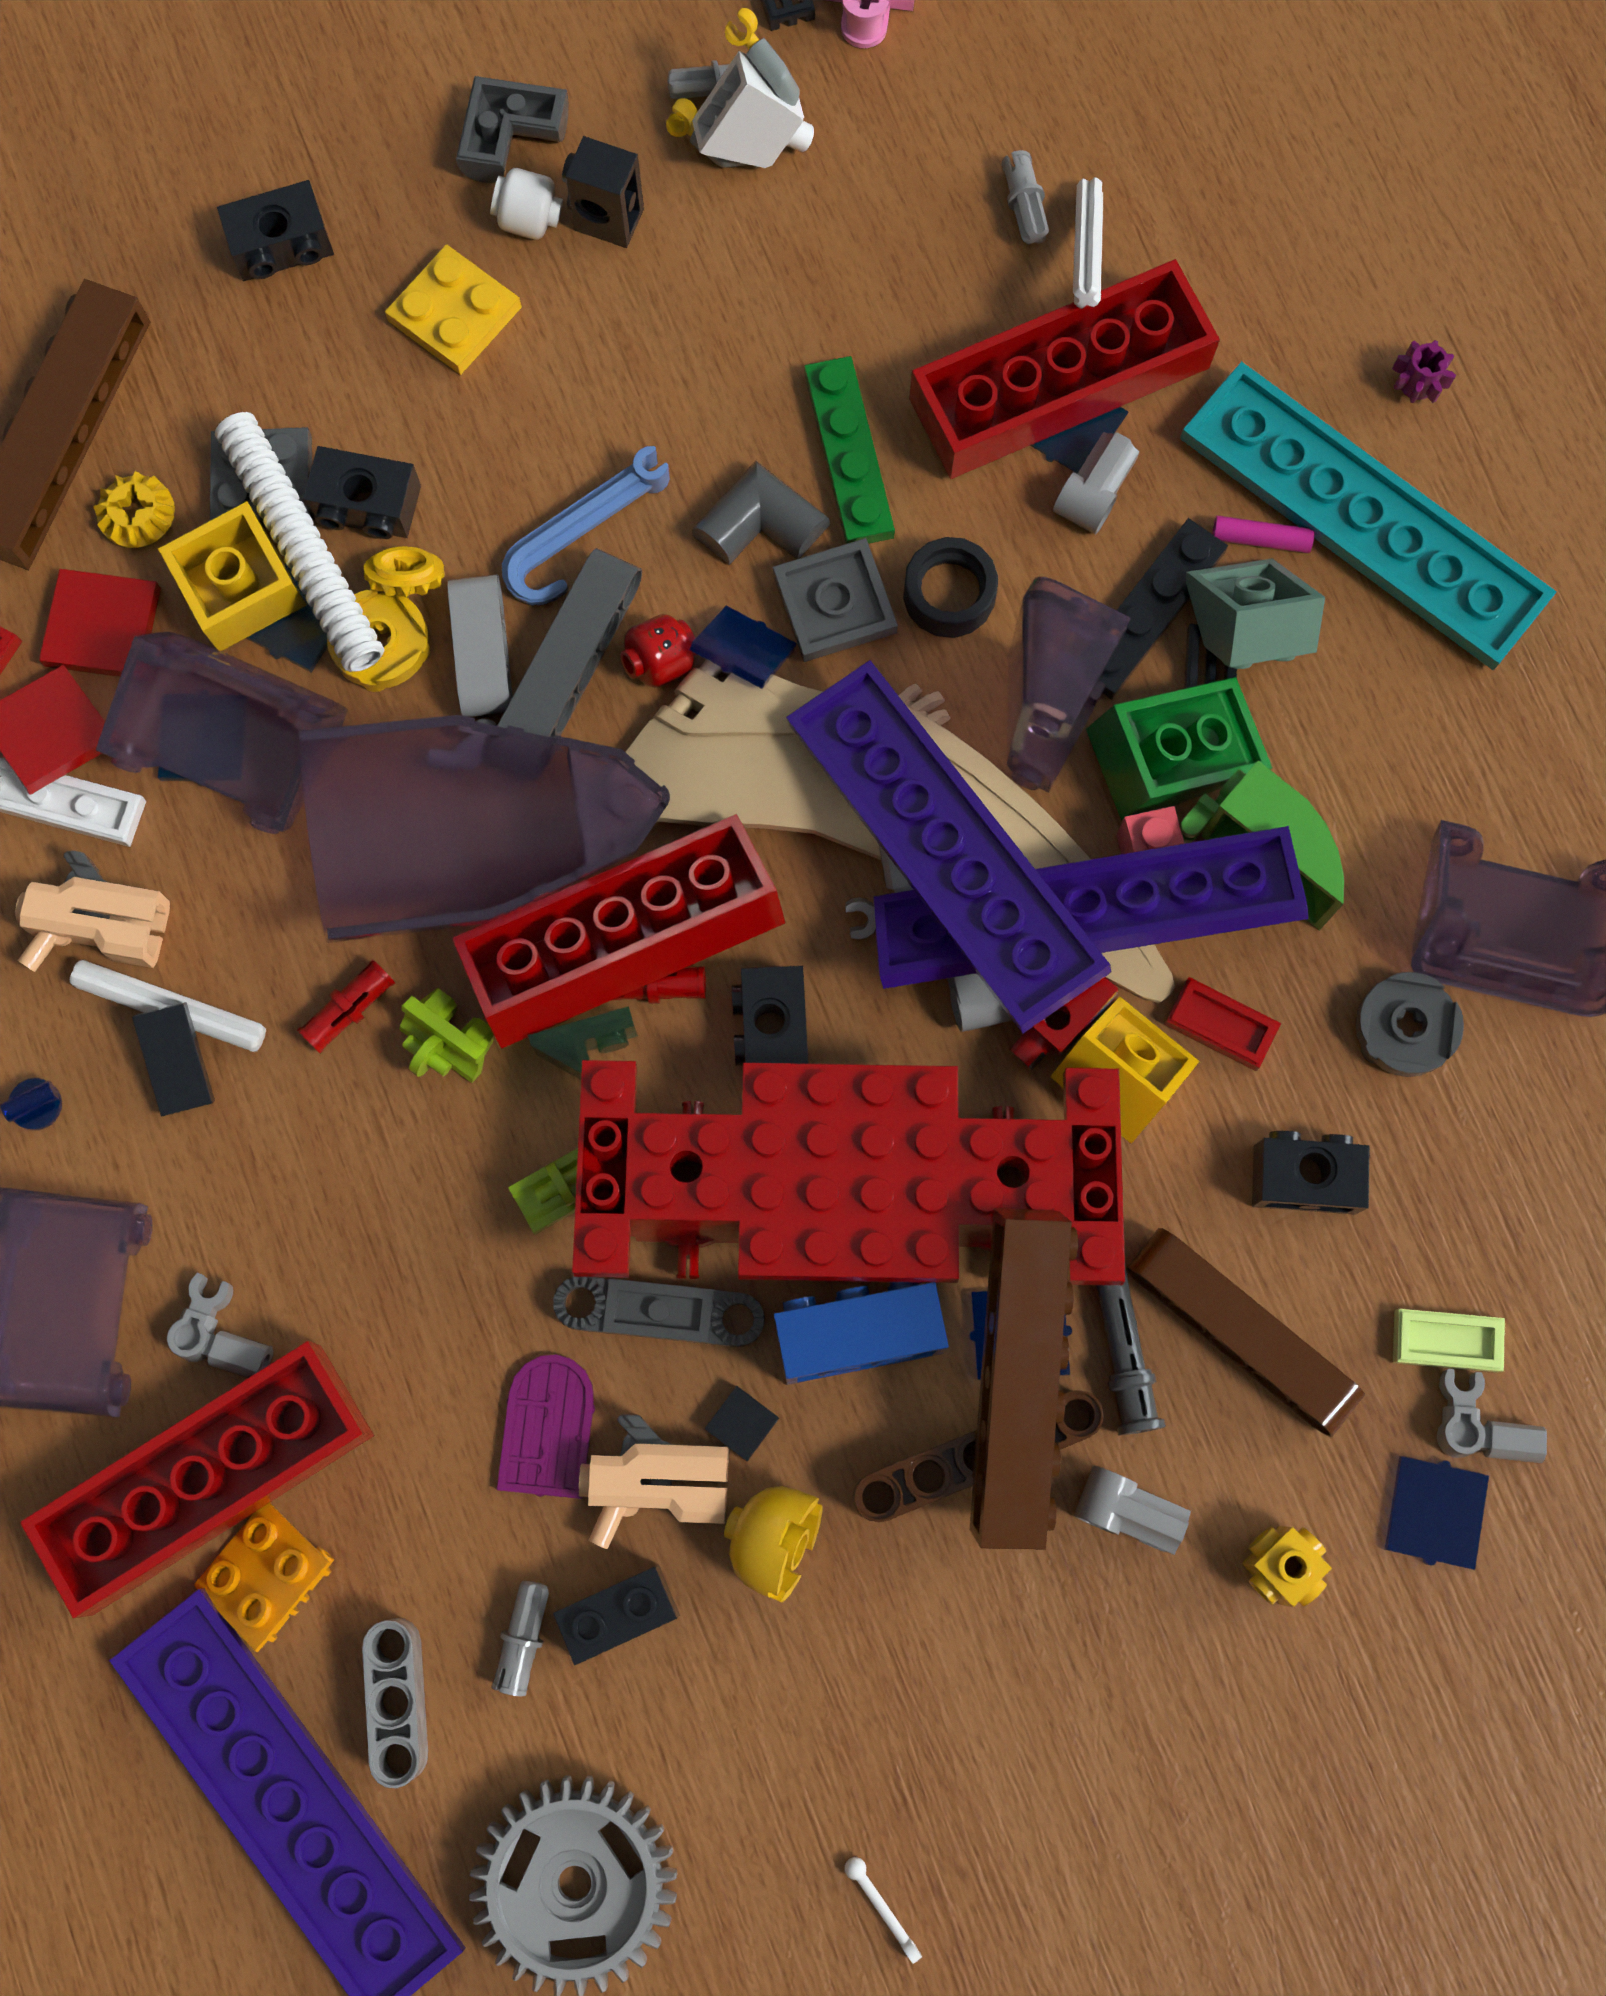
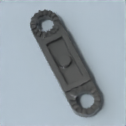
M572 1277L563 1281L556 1289L557 1291L553 1298V1307L557 1318L568 1328L578 1331L744 1347L752 1344L759 1338L765 1324L763 1309L755 1298L745 1293L619 1279ZM575 1289H588L595 1297L596 1304L594 1310L585 1318L578 1319L570 1316L566 1310L568 1295ZM743 1305L753 1313V1325L743 1335L731 1334L723 1325L724 1313L731 1306Z

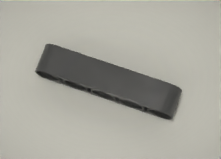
M598 548L590 553L493 733L488 746V758L533 779L538 777L636 595L642 578L641 568Z

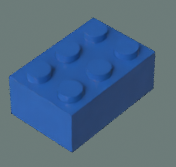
M889 1282L890 1286L887 1287V1292L871 1295L869 1294L868 1286L855 1287L836 1292V1302L816 1305L814 1296L783 1302L784 1312L774 1313V1319L787 1385L942 1355L949 1348L936 1282L923 1284L922 1282Z

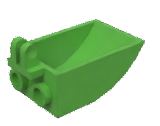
M1257 761L1247 774L1238 769L1219 792L1220 795L1215 801L1204 793L1197 804L1182 820L1180 828L1184 843L1193 842L1203 830L1204 832L1201 836L1209 840L1289 826L1308 905V919L1306 920L1320 931L1344 904V874L1341 859L1327 824L1308 799L1260 761Z

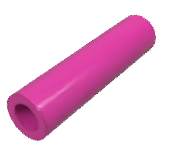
M1218 515L1215 517L1212 535L1223 542L1310 553L1314 541V531L1309 528Z

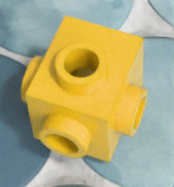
M1273 1526L1268 1527L1250 1544L1248 1549L1252 1553L1241 1563L1253 1575L1248 1580L1249 1583L1270 1605L1277 1601L1280 1605L1294 1607L1298 1602L1304 1607L1317 1598L1327 1585L1322 1578L1332 1569L1321 1557L1326 1552V1549L1304 1527L1298 1532L1294 1527L1279 1526L1276 1530ZM1291 1556L1302 1565L1292 1577L1287 1575L1284 1567L1286 1560Z

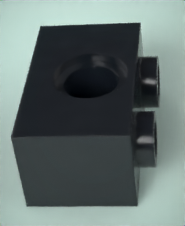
M583 136L576 153L571 152L567 156L562 171V180L567 184L568 190L567 208L572 213L574 230L628 248L644 211L638 154Z
M309 180L217 206L232 258L243 282L254 278L265 279L278 271L298 265H312L319 262L322 258L334 255L323 217ZM277 233H283L282 235H280V236H278V237H272L273 235H275V234H277Z
M317 446L303 501L312 519L325 528L342 530L345 526L361 529L366 534L379 539H390L392 536L408 538L421 483L414 464ZM361 492H371V495L364 501H352Z
M803 965L742 968V984L732 985L733 1015H743L744 1035H734L735 1066H743V1063L808 1064ZM765 1013H775L783 1019L784 1026L775 1034H764L756 1028V1020Z
M1295 1131L1269 1132V1138H1263L1254 1145L1252 1207L1352 1215L1368 1209L1370 1145L1353 1144V1137L1349 1135L1321 1136V1142L1301 1140V1133ZM1302 1159L1312 1160L1319 1166L1321 1170L1319 1184L1309 1183L1301 1176L1299 1165Z
M659 1565L553 1613L574 1666L667 1624L680 1616Z

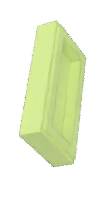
M1396 1309L1394 1310L1393 1363L1503 1372L1505 1318Z

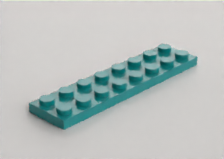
M1242 361L1182 430L1180 439L1298 527L1313 530L1314 538L1493 671L1557 593L1549 585Z

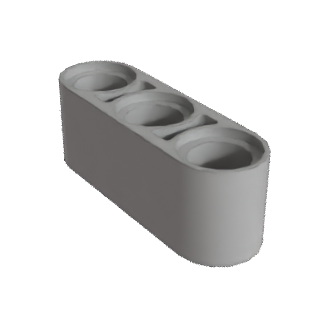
M496 574L448 580L456 681L462 716L466 718L505 713L513 698L504 605L499 576Z
M393 1618L376 1623L371 1627L364 1637L362 1648L369 1767L371 1775L377 1783L386 1788H399L407 1785L423 1772L428 1760L421 1638L418 1629L412 1622L403 1618ZM387 1629L396 1630L404 1639V1652L397 1660H391L381 1652L380 1638ZM390 1686L399 1687L407 1695L408 1708L401 1717L391 1715L384 1707V1693ZM392 1744H400L410 1752L412 1763L408 1773H396L389 1767L386 1757L387 1751Z

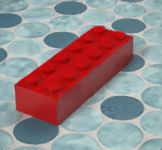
M1174 259L1101 290V300L1094 308L1086 305L1081 309L1072 302L912 370L909 400L949 478L953 479L1209 369L1220 338L1177 260Z
M735 814L455 936L452 940L485 1019L502 1049L779 927L786 922L777 889L741 820Z
M306 1341L28 1516L20 1524L72 1618L92 1616L374 1437V1434L322 1346Z

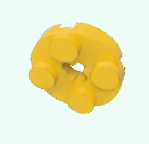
M364 590L354 594L356 597L355 602L359 603L363 610L362 615H365L370 622L369 628L377 630L380 634L389 631L391 636L387 639L388 644L384 646V653L378 662L365 670L349 672L344 669L341 664L342 658H338L334 651L335 646L331 645L327 639L329 653L338 670L348 680L362 685L371 692H380L385 688H391L407 681L420 669L422 663L428 659L430 654L428 629L421 612L404 595L396 594L389 597L385 593H378L375 590Z

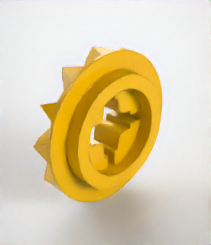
M137 471L134 472L133 476L124 478L115 475L113 484L107 489L100 488V500L98 505L93 506L97 516V525L102 533L113 543L127 548L144 547L158 541L170 528L175 513L174 501L169 490L155 476H143ZM137 495V499L145 508L136 510L131 524L129 516L122 507H129L132 499Z
M401 546L388 548L373 555L364 564V580L369 582L370 588L375 591H384L386 596L389 597L396 594L404 595L406 598L409 594L415 593L422 596L426 595L428 589L440 587L441 579L444 577V564L442 560L436 555L416 547Z

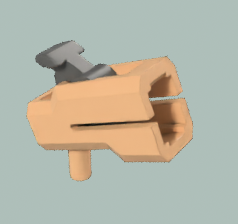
M72 850L64 853L65 860L73 870L67 875L62 885L54 886L31 882L26 892H22L18 897L15 908L16 920L20 922L21 928L35 937L17 961L36 972L55 945L66 946L70 942L96 946L105 956L115 962L154 968L158 961L163 938L150 935V931L165 933L170 911V901L160 891L108 883L100 875L95 863L83 852Z
M622 1414L617 1418V1421L628 1434L624 1438L620 1456L591 1455L590 1464H581L579 1496L588 1497V1506H604L588 1541L602 1548L608 1549L622 1517L634 1516L639 1508L669 1509L679 1522L726 1524L727 1488L672 1486V1480L728 1482V1447L671 1445L668 1442L662 1441L640 1415Z

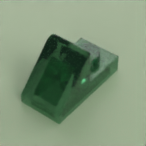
M629 1006L528 1035L530 1044L537 1056L580 1080L582 1060H591L589 1050L598 1048L599 1053L614 1052L629 1045L628 1039L638 1036Z

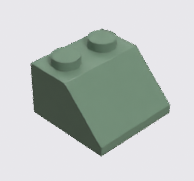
M1273 558L1186 572L1185 582L1204 647L1218 657L1224 665L1235 669H1245L1251 667L1253 663L1270 660L1291 661L1296 656L1317 652L1325 597Z

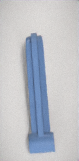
M647 446L640 449L634 457L633 464L517 541L507 551L502 562V578L508 591L518 601L529 605H545L564 595L568 591L567 583L564 580H558L539 590H533L525 584L526 575L645 493H658L667 487L670 480L667 463L662 464L654 471H647L658 464L656 447Z

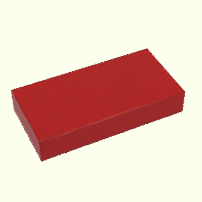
M1188 977L1164 1025L1257 1071L1281 1023Z

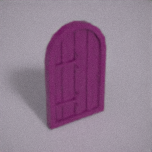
M557 1354L539 1356L526 1363L514 1376L506 1401L507 1412L497 1490L535 1494L539 1497L548 1495L583 1499V1497L579 1496V1475L581 1464H587L592 1417L595 1412L593 1384L586 1370L574 1360Z

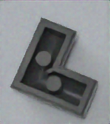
M474 76L456 157L460 171L475 181L495 183L498 176L504 177L513 135L562 142L568 123L569 102L567 90Z
M755 461L693 527L692 534L693 537L728 565L738 557L761 531L796 559H800L830 526V520L773 473Z

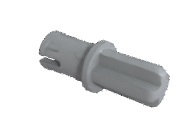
M712 60L711 66L671 69L668 72L667 78L670 97L680 99L709 96L729 64L718 65L717 60Z
M1023 150L1014 151L1011 154L1015 167H1012L1008 155L1004 157L1001 164L1010 192L1007 197V203L1009 208L1015 211L1022 240L1026 244L1034 242L1040 244L1045 241L1046 235L1049 232L1042 204L1045 193L1042 186L1037 184L1030 153Z
M522 1581L519 1585L509 1629L501 1631L500 1638L504 1642L492 1689L500 1690L501 1693L508 1695L526 1696L536 1650L541 1648L544 1642L538 1636L549 1595L546 1585L534 1581Z

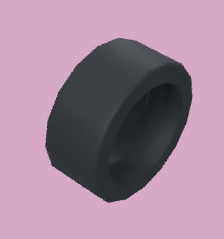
M944 537L925 544L914 553L906 568L903 600L909 616L921 629L939 637L956 638L974 632L987 621L995 605L998 574L993 559L981 546L965 538ZM942 564L960 565L970 570L977 577L980 585L979 596L968 609L958 612L939 610L931 606L924 599L921 586L926 572L932 567Z

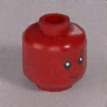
M659 614L631 627L626 632L624 637L625 650L621 651L620 658L626 673L632 679L638 677L646 686L656 688L688 673L692 669L698 647L695 636L685 621L676 620L667 614Z

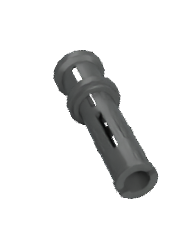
M1125 1270V1283L1122 1286L1096 1285L1114 1375L1109 1376L1108 1387L1109 1391L1115 1392L1121 1420V1425L1117 1427L1118 1436L1143 1433L1166 1427L1165 1420L1158 1417L1152 1385L1157 1382L1156 1376L1152 1374L1151 1369H1146L1137 1320L1127 1279V1270Z

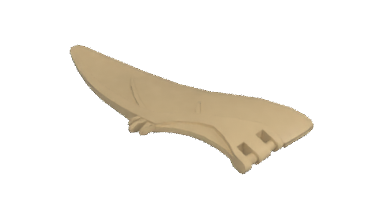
M713 642L704 653L706 660L700 668H692L674 690L676 697L670 705H662L653 716L652 721L650 720L612 769L600 793L605 808L619 816L648 821L710 826L737 814L744 828L774 829L815 834L881 860L879 845L876 839L791 729L786 717L823 691L800 686L770 674L740 658L737 652L719 642ZM721 672L728 675L724 682L716 679ZM917 684L909 686L898 695L1035 869L1091 860L1066 831L1032 797L987 758L941 726L950 720V716L945 709L928 714L929 711L945 702L939 691L925 695L915 703L912 701L922 692V689ZM691 709L698 712L693 720L686 717ZM1154 944L1102 953L1111 965L1112 972L1105 976L1110 982L1142 999L1158 1004L1172 995L1175 988L1172 973Z

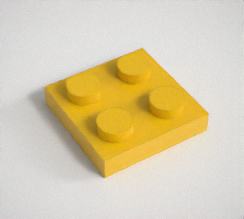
M446 244L388 307L385 314L389 323L459 375H462L522 306L520 297Z

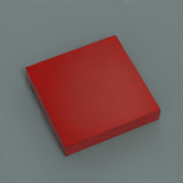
M59 569L39 661L44 667L58 668L64 665L67 670L141 680L161 587L157 581Z
M64 665L0 700V754L29 795L119 744L115 734Z

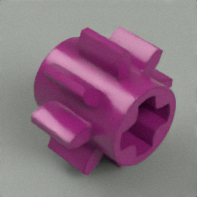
M1415 340L1412 341L1406 351V355H1398L1392 367L1395 372L1401 374L1394 385V389H1401L1410 398L1411 403L1426 398L1432 403L1436 402L1442 392V388L1449 389L1456 377L1455 373L1446 370L1451 364L1454 355L1447 354L1438 345L1436 340L1419 345Z

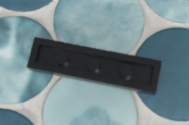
M1188 518L1078 659L1072 672L1113 700L1189 601L1190 595L1185 582L1186 572L1214 568L1225 554L1228 545Z

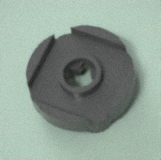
M1397 973L1377 983L1362 999L1356 1014V1034L1361 1044L1363 1057L1368 1062L1377 1064L1382 1070L1398 1076L1416 1077L1436 1070L1456 1052L1463 1037L1464 1021L1457 1001L1453 1003L1450 996L1443 990L1445 986L1438 980L1421 973ZM1405 1012L1413 1013V1021L1422 1024V1030L1414 1032L1411 1037L1405 1036L1402 1029L1397 1027V1020L1402 1019Z

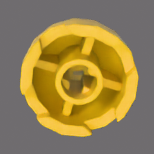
M769 1487L752 1496L744 1509L736 1506L732 1510L725 1526L724 1537L731 1540L729 1549L730 1561L734 1573L744 1585L761 1595L780 1602H784L791 1595L801 1578V1574L793 1571L799 1565L805 1549L813 1550L823 1511V1505L817 1503L819 1498L788 1487Z

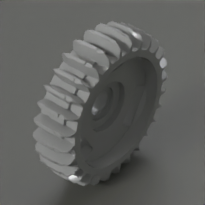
M570 1775L563 1777L559 1793H554L549 1780L542 1781L540 1784L541 1799L536 1801L529 1790L522 1791L519 1794V1799L524 1810L519 1812L511 1804H506L501 1809V1813L508 1822V1826L505 1827L497 1822H491L487 1827V1832L497 1841L496 1844L483 1842L477 1846L476 1853L489 1861L488 1865L474 1866L470 1872L471 1877L485 1881L484 1886L474 1889L469 1894L470 1901L485 1902L486 1908L473 1918V1923L479 1925L490 1922L492 1929L482 1940V1945L486 1947L498 1941L502 1944L503 1948L495 1960L497 1966L505 1963L511 1957L518 1962L512 1975L513 1981L520 1979L527 1969L534 1972L532 1990L534 1992L540 1989L546 1978L554 1979V1996L561 1995L567 1981H574L576 1995L584 1996L588 1979L594 1978L600 1993H603L608 1988V1972L613 1971L615 1976L623 1983L629 1977V1970L625 1961L630 1959L640 1968L646 1964L647 1956L640 1947L643 1943L654 1949L659 1948L662 1940L651 1929L652 1926L656 1925L667 1928L670 1925L671 1916L665 1911L660 1910L659 1906L674 1904L677 1898L676 1892L662 1888L663 1883L675 1880L678 1875L676 1868H662L661 1862L673 1854V1847L671 1845L656 1847L654 1841L661 1836L665 1828L662 1824L649 1829L645 1827L643 1823L646 1821L651 1808L645 1806L634 1814L629 1809L634 1797L633 1792L629 1791L621 1798L620 1802L612 1799L615 1785L613 1781L608 1782L601 1794L594 1792L592 1776L586 1777L581 1791H574V1784ZM611 1821L620 1828L643 1863L644 1868L633 1877L629 1876L600 1832V1829ZM523 1829H526L540 1836L541 1839L518 1889L503 1883V1876ZM568 1867H582L590 1875L591 1889L582 1898H570L560 1888V1875ZM603 1935L606 1937L607 1951L595 1956L564 1958L551 1954L550 1941Z

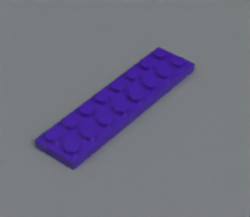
M871 660L786 717L791 729L1022 1034L1112 972L1110 963Z
M1289 826L1035 869L1101 953L1308 919V905ZM914 890L873 897L879 975L883 989L977 974Z
M205 1588L198 1589L109 1660L348 1996H411L465 1950L466 1947L240 1636L216 1610Z

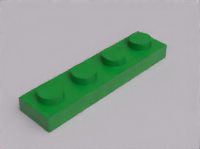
M852 356L805 365L804 375L846 544L865 538L868 544L894 539L895 528Z

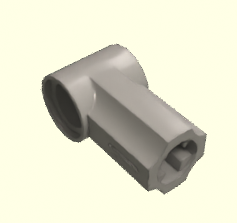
M1103 432L1078 474L1073 472L1065 483L1055 502L1053 512L1096 535L1111 512L1117 499L1116 493L1136 462L1140 451L1133 446L1131 440L1117 432Z
M1093 1465L1073 1516L1115 1535H1119L1121 1532L1139 1540L1141 1543L1175 1555L1189 1525L1188 1521L1191 1511L1137 1488L1138 1484L1126 1477Z

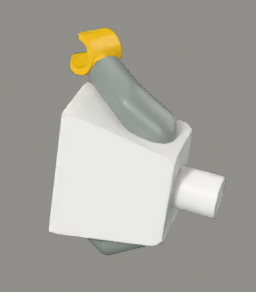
M741 8L737 16L740 22L745 25L747 32H740L729 21L725 26V37L732 45H745L749 51L746 54L738 51L698 112L696 106L686 98L678 99L672 107L674 113H671L666 120V128L675 137H682L688 134L690 136V143L719 167L728 168L753 165L767 168L773 165L786 146L800 152L806 151L812 142L814 127L812 124L803 121L804 115L799 100L800 89L787 66L765 38L759 40L754 34L758 25L757 17L750 9Z

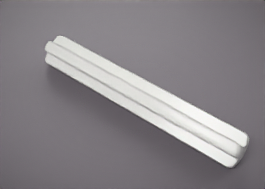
M1096 177L1090 181L1083 178L1077 184L1073 294L1074 304L1081 309L1086 305L1094 308L1101 300L1103 192L1102 182Z
M79 960L70 975V983L76 988L144 1013L187 1002L195 1031L252 1052L259 1050L266 1035V1028L260 1023L85 960Z

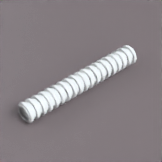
M240 412L226 417L215 429V436L219 443L222 444L225 454L229 456L228 460L232 467L236 469L235 472L238 478L243 481L244 489L247 493H250L249 498L253 505L257 506L256 510L259 516L264 519V525L267 530L271 531L270 536L278 544L279 552L282 556H285L284 561L288 568L292 569L291 573L294 579L299 582L300 590L303 594H306L305 599L309 606L313 607L312 611L315 617L320 620L321 628L324 632H327V639L331 645L335 646L334 651L338 658H342V666L349 672L362 671L373 666L381 658L385 649L380 641H376L377 635L374 629L369 628V620L365 615H362L363 610L360 604L355 602V595L352 590L348 589L349 585L346 579L341 577L342 572L337 564H334L335 560L331 552L327 551L328 547L324 540L320 538L317 527L313 526L314 522L310 515L306 513L307 509L303 502L299 501L300 497L297 491L292 488L293 484L289 477L285 476L286 472L283 466L278 463L279 459L275 452L271 451L272 447L269 441L264 438L265 434L261 427L258 426L255 416L249 412Z

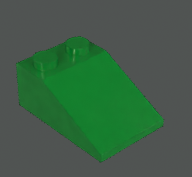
M1236 677L1113 705L1086 728L1121 821L1126 816L1175 806L1200 797L1204 793L1208 794L1222 789L1238 769L1247 774L1257 761H1260L1270 770L1273 768Z

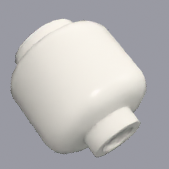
M513 168L507 173L506 177L498 176L490 215L497 216V223L501 230L539 240L544 236L548 226L557 228L563 199L554 197L555 185L550 177L520 168Z

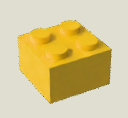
M247 501L158 548L202 631L219 652L307 605L264 526Z

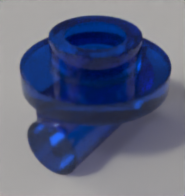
M32 1078L19 1083L11 1092L9 1099L0 1104V1108L8 1122L14 1121L17 1125L27 1130H42L52 1125L59 1117L62 1109V1097L51 1081Z

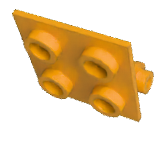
M269 1503L251 1515L195 1582L194 1586L197 1590L205 1588L216 1610L254 1651L259 1652L267 1641L274 1642L278 1638L276 1634L290 1618L289 1614L297 1615L299 1609L296 1605L300 1601L306 1603L310 1599L307 1592L313 1590L323 1576H329L332 1572L329 1566L334 1561V1558L319 1546L315 1548Z

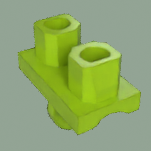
M436 988L421 1001L411 996L402 1005L401 1011L405 1015L399 1030L408 1036L403 1042L402 1047L414 1055L409 1065V1071L420 1077L432 1068L444 1077L452 1068L473 1083L482 1073L484 1057L493 1043L494 1034L489 1024L480 1018L473 1017L461 1031L450 1024V1019L456 1014L457 1004L453 998L439 988Z
M578 1148L508 1187L535 1235L575 1212Z

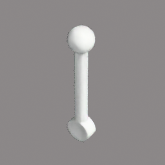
M858 1857L848 1859L844 1867L846 1876L849 1879L857 1880L900 1943L907 1957L914 1964L922 1958V1955L866 1875L865 1862Z

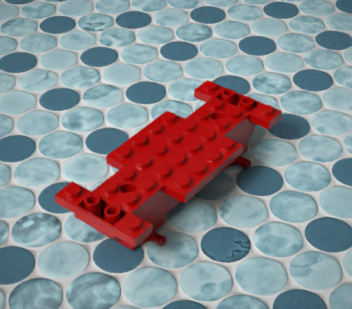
M582 1060L572 1264L574 1277L629 1278L630 1238L632 1236L636 1238L637 1242H664L678 1247L676 1277L679 1279H687V1259H690V1279L699 1278V1248L714 1243H739L738 1279L958 1283L959 1247H979L990 1252L994 1208L1056 1210L1060 1211L1072 1222V1227L1076 1228L1078 1234V1251L1076 1259L1069 1261L1067 1282H1071L1072 1285L1120 1286L1125 1283L1119 1069L1065 1068L1063 1073L1064 1120L1014 1119V1107L1012 1106L1005 1107L1004 1119H1002V1106L992 1108L993 1119L958 1118V1066L743 1063L742 1115L703 1114L704 1103L701 1101H694V1114H692L691 1101L682 1102L683 1114L635 1113L636 1061ZM684 1161L695 1162L702 1168V1172L696 1180L686 1183L676 1180L672 1175L673 1170ZM1005 1166L1015 1167L1023 1173L1025 1184L1016 1188L1007 1187L999 1180L997 1171Z

